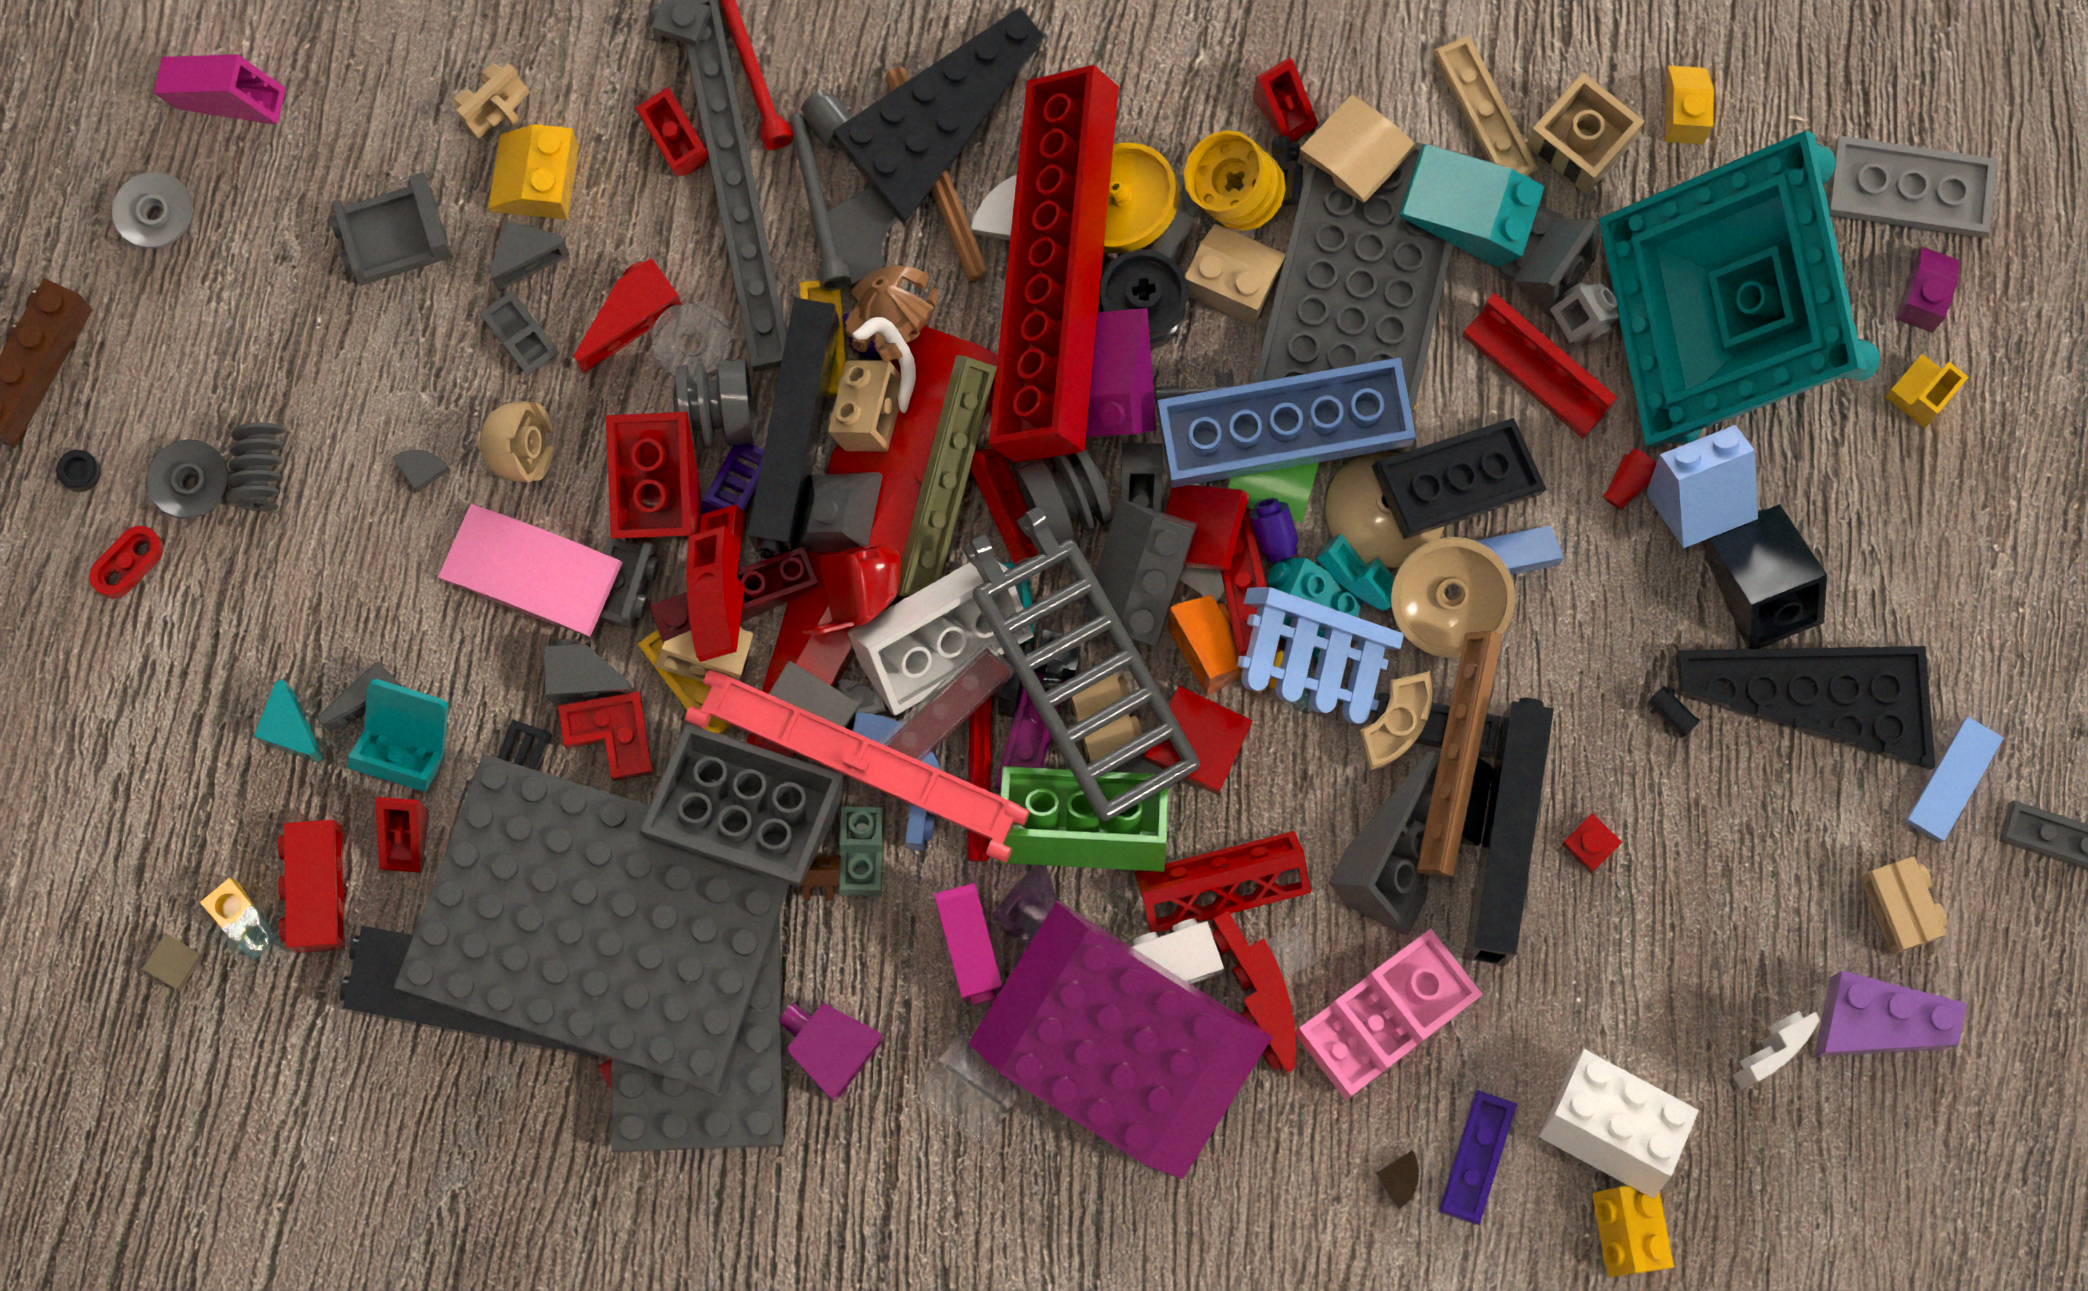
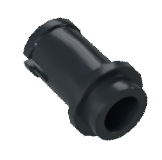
M1663 686L1647 701V704L1652 708L1650 712L1652 714L1656 712L1679 734L1680 738H1683L1699 723L1700 719L1695 717L1674 696L1676 693L1674 689L1669 691Z

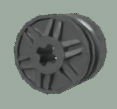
M746 359L719 361L717 380L710 381L704 363H697L696 365L697 382H691L688 365L676 366V379L673 388L674 412H688L694 449L697 448V431L702 430L705 447L712 448L715 429L718 428L723 429L728 446L755 443L753 400Z
M1086 449L1084 452L1070 454L1073 465L1070 464L1065 455L1055 456L1057 472L1052 474L1046 464L1040 459L1015 469L1017 483L1029 511L1039 505L1041 506L1047 517L1048 527L1058 544L1073 538L1074 533L1071 519L1077 517L1080 524L1087 531L1094 529L1091 510L1102 525L1112 522L1113 519L1106 483L1097 464L1090 458Z

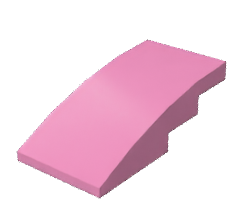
M470 504L438 578L446 583L478 593L485 599L517 609L527 616L590 637L623 562L541 528Z
M1429 929L1336 999L1330 1006L1295 1031V1035L1340 1094L1347 1100L1483 994L1433 930Z

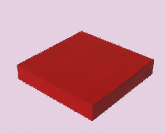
M1196 485L1171 489L1165 513L1197 523L1184 567L1229 571L1249 498L1248 493L1241 489Z
M1178 686L1169 707L1200 760L1199 769L1183 779L1218 795L1253 720L1182 686ZM1169 739L1147 750L1143 759L1164 770L1181 761Z

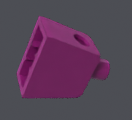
M792 1003L779 1019L781 1026L796 1036L786 1049L787 1052L834 1103L837 1102L884 1041L883 1035L877 1030L825 1003L819 1006L812 1017L795 1003Z

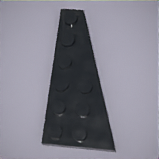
M1021 7L833 130V139L904 227L911 220L913 213L922 201L931 193L934 185L945 170L949 169L981 126L992 107L994 108L1002 98L1004 91L1013 79L1019 75L1042 44L1044 35Z
M1926 646L1679 650L1676 654L1680 695L1929 770L1935 768Z

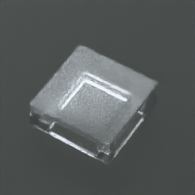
M1302 924L1266 939L1284 979L1319 963Z

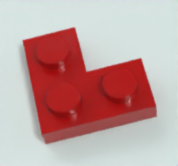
M640 692L558 706L563 744L566 749L605 742L612 781L654 774Z

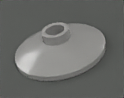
M162 172L142 173L129 179L117 192L112 205L113 222L120 235L129 243L148 249L167 246L180 238L187 230L193 214L192 199L186 187L175 177ZM154 211H162V215L158 219L150 220V216Z

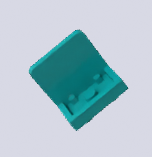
M1287 558L1277 561L1268 574L1267 587L1357 617L1363 604L1362 599L1342 586L1328 571L1307 558ZM1284 618L1283 624L1290 626L1291 620ZM1318 629L1316 636L1324 638L1325 631ZM1282 636L1279 637L1287 641V638H1284ZM1313 648L1311 657L1318 660L1320 649Z
M372 679L366 691L364 731L348 755L347 768L426 792L444 762L448 703L438 697L379 679Z

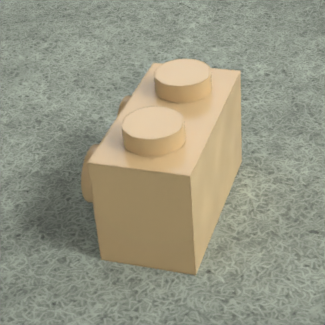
M846 361L843 376L838 382V395L834 410L828 420V433L845 451L888 452L899 411L898 392L901 381V373L890 361Z

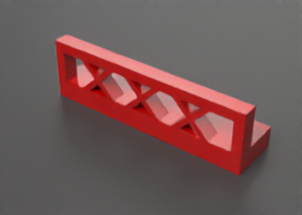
M1495 292L1486 301L1483 311L1462 334V337L1581 439H1584L1606 416L1617 399L1611 391Z
M1295 831L1166 863L1164 872L1142 870L1134 872L1137 887L1143 900L1150 933L1173 929V925L1193 918L1200 922L1216 918L1227 910L1232 914L1311 893L1305 854ZM1297 868L1299 882L1285 886L1274 882L1281 872ZM1253 880L1259 884L1250 895L1241 896L1234 892L1239 884L1244 881ZM1212 890L1219 894L1211 905L1202 907L1194 903L1201 892ZM1172 901L1179 905L1172 915L1156 918L1154 904Z

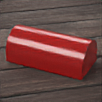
M666 87L635 107L670 169L676 176L688 175L698 170L708 161V151L669 87Z

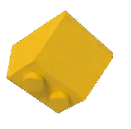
M531 124L500 134L488 210L490 212L568 220L579 150L573 128Z

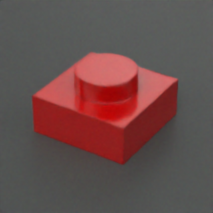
M1592 813L1562 845L1592 873L1622 841Z

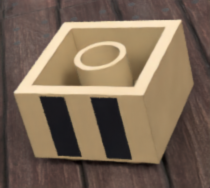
M1583 72L1532 128L1526 145L1532 152L1588 195L1637 140L1645 121Z

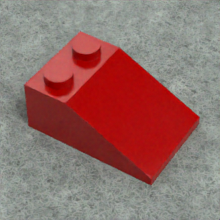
M688 412L605 415L611 539L674 537L698 534L702 516V502Z

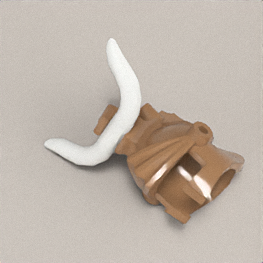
M891 265L871 272L853 287L852 295L858 300V305L849 312V317L845 322L847 325L845 332L849 337H852V346L857 351L865 352L871 341H874V347L884 362H889L892 359L898 360L901 368L898 403L900 411L905 413L908 409L916 381V366L907 342L915 340L919 336L920 330L928 322L934 308L933 306L936 305L938 290L933 288L928 299L924 301L916 295L899 288L903 279H905L917 288L925 289L929 276L927 272L916 268Z

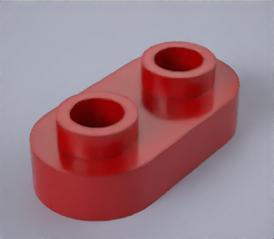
M134 526L126 530L93 564L89 574L92 587L99 594L109 599L125 596L161 559L163 554L162 540L152 529L146 526ZM149 544V550L146 554L137 555L140 545ZM119 573V582L115 585H109L108 580L110 576Z

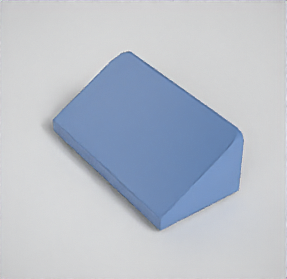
M1551 525L1475 540L1493 550L1506 564L1511 575L1559 566L1563 561L1562 551Z

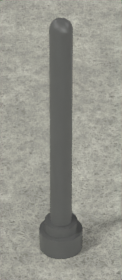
M795 113L790 117V126L822 261L819 263L820 268L817 270L818 280L822 290L835 291L845 288L851 283L848 264L844 263L843 259L837 256L804 116L800 113Z

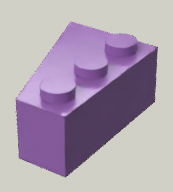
M1841 971L1830 978L1813 1058L1887 1052L1946 1050L1959 1044L1967 1003Z

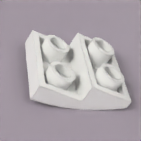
M1800 1011L1767 1027L1771 1035L1761 1040L1764 1049L1741 1060L1740 1064L1743 1070L1732 1075L1740 1090L1774 1073L1801 1049L1820 1020L1816 1012L1803 1018Z

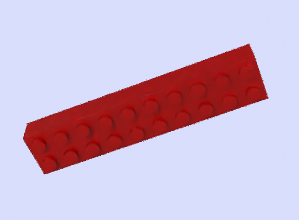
M1094 64L1030 79L1026 83L988 443L992 448L1015 463L1079 453L1085 450L1119 86Z

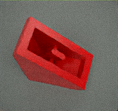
M1289 57L1256 77L1252 99L1279 137L1289 136V143L1319 125L1293 59Z
M377 797L375 800L379 870L421 873L429 810L419 800Z

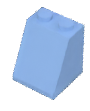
M1736 425L1659 455L1646 491L1647 497L1683 548L1758 519L1755 450Z

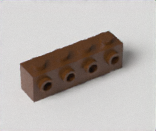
M43 278L39 287L34 288L29 294L26 310L20 321L11 326L7 334V344L0 354V441L13 448H16L93 310L80 294L46 278Z

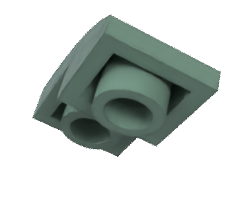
M841 807L840 896H882L883 807Z

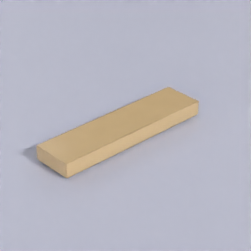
M1470 35L1435 49L1432 56L1486 161L1511 168L1528 178L1536 175L1539 169Z

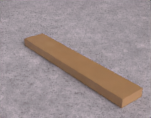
M1494 631L1468 632L1464 637L1417 865V873L1426 876H1454L1502 640V634Z

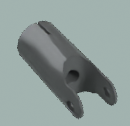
M1176 175L1180 189V200L1176 215L1165 232L1155 241L1148 244L1146 249L1158 251L1172 258L1178 266L1198 206L1191 199L1188 192H1186L1184 199H1182L1185 185L1182 175Z

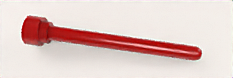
M719 0L762 118L759 135L764 149L773 151L784 148L794 140L789 123L783 121L781 116H777L735 0Z

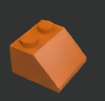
M1212 595L1185 601L1170 607L1167 623L1168 630L1206 697L1241 679L1243 668L1237 666L1239 656L1234 633L1230 628L1232 623L1229 610L1223 602L1217 605Z

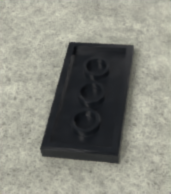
M1514 418L1378 460L1371 466L1403 539L1539 496L1547 490Z

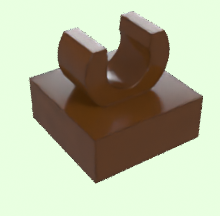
M841 855L815 856L800 885L803 886L802 894L805 900L810 901L811 888L813 886H823L827 892V901H832L835 886L839 885Z

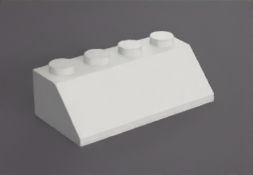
M970 562L882 611L869 623L858 625L847 631L860 666L894 716L950 685L987 649L996 658L1004 654L1003 649L973 598L974 588L983 584L984 581L976 567ZM998 562L1003 572L1009 570L1003 564ZM1015 586L992 597L1004 619L1023 610ZM1030 625L1013 633L1018 644L1033 637Z

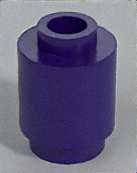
M1268 498L1256 503L1255 509L1249 514L1259 551L1265 554L1266 560L1270 562L1285 560L1295 555L1298 551L1296 544L1299 542L1288 503L1279 502L1277 498Z

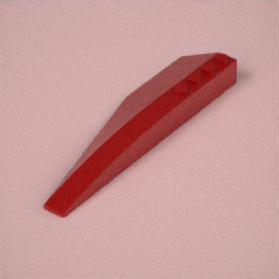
M927 326L920 330V334L915 340L907 342L916 366V381L907 411L902 413L899 408L888 452L845 451L838 444L831 455L826 474L879 472L883 475L868 545L886 544L899 552L901 561L956 355L966 356L996 367L998 358L997 354L978 344ZM892 359L890 362L901 373L898 360ZM996 373L977 444L991 422ZM806 552L817 578L818 586L788 601L762 689L767 694L771 691L788 661L795 663L836 688L837 681H840L855 655L847 631L856 626L818 635L802 634L803 629L832 622L821 576L819 556L834 552ZM749 733L748 744L791 758H795L797 754Z

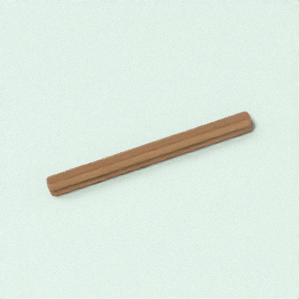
M897 67L886 73V81L891 92L910 80L903 67ZM945 170L931 192L967 280L970 282L977 281L987 276V267L949 174Z

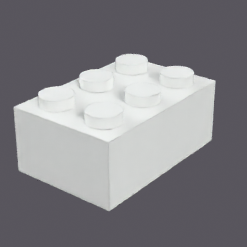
M1584 1049L1567 1072L1539 1138L1654 1199L1671 1178L1699 1110Z

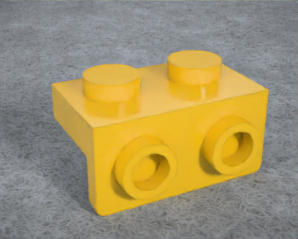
M1630 1186L1593 1193L1594 1211L1608 1277L1674 1268L1660 1191L1654 1199Z

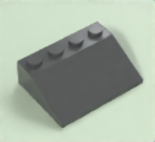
M686 723L640 829V834L800 887L829 832L843 797V774Z

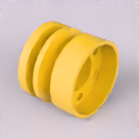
M1224 130L1210 134L1194 147L1187 158L1184 169L1185 188L1191 199L1228 229L1247 231L1259 228L1271 220L1282 205L1286 190L1284 173L1278 163L1242 132ZM1244 184L1245 186L1240 190L1239 187Z

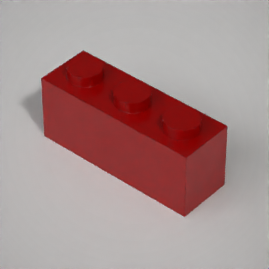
M335 820L284 823V835L278 836V855L280 860H284L285 876H280L278 880L279 898L281 901H285V917L279 920L280 940L282 943L286 942V948L294 953L345 950L343 827Z

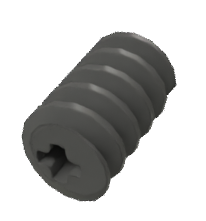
M256 422L233 428L231 436L236 442L230 447V452L235 458L229 462V468L234 472L228 477V484L233 488L228 491L226 496L229 503L246 510L258 512L274 511L279 508L277 504L267 500L268 497L280 495V490L269 486V482L281 479V474L270 470V466L282 464V458L272 455L271 451L283 448L284 443L272 439V435L284 433L285 429L283 426L273 423Z

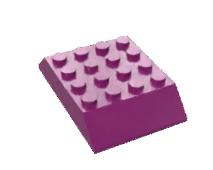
M1056 901L968 1044L1000 1074L1146 1166L1183 1179L1273 1036L1061 902Z

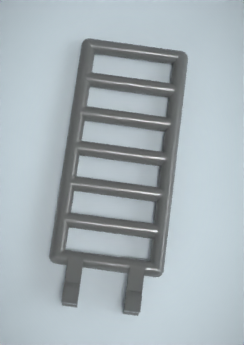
M1039 505L1026 512L1025 516L1017 520L1024 534L1033 542L1039 553L1038 555L1003 572L994 556L993 548L986 534L970 541L969 545L965 546L962 550L969 562L976 567L984 581L983 584L973 590L975 602L1097 818L1101 821H1108L1197 771L1200 767V760L1078 544L1071 539L1058 544L1048 527L1047 517ZM1064 559L1068 560L1078 578L1076 582L1004 619L992 597ZM1087 594L1099 615L1098 617L1027 655L1023 653L1013 633ZM1108 631L1119 651L1117 654L1045 692L1034 672L1036 668ZM1128 666L1139 689L1068 728L1065 727L1054 706ZM1146 703L1150 705L1160 725L1092 763L1086 764L1075 745L1077 741ZM1169 739L1181 761L1110 801L1106 800L1096 782L1097 778Z

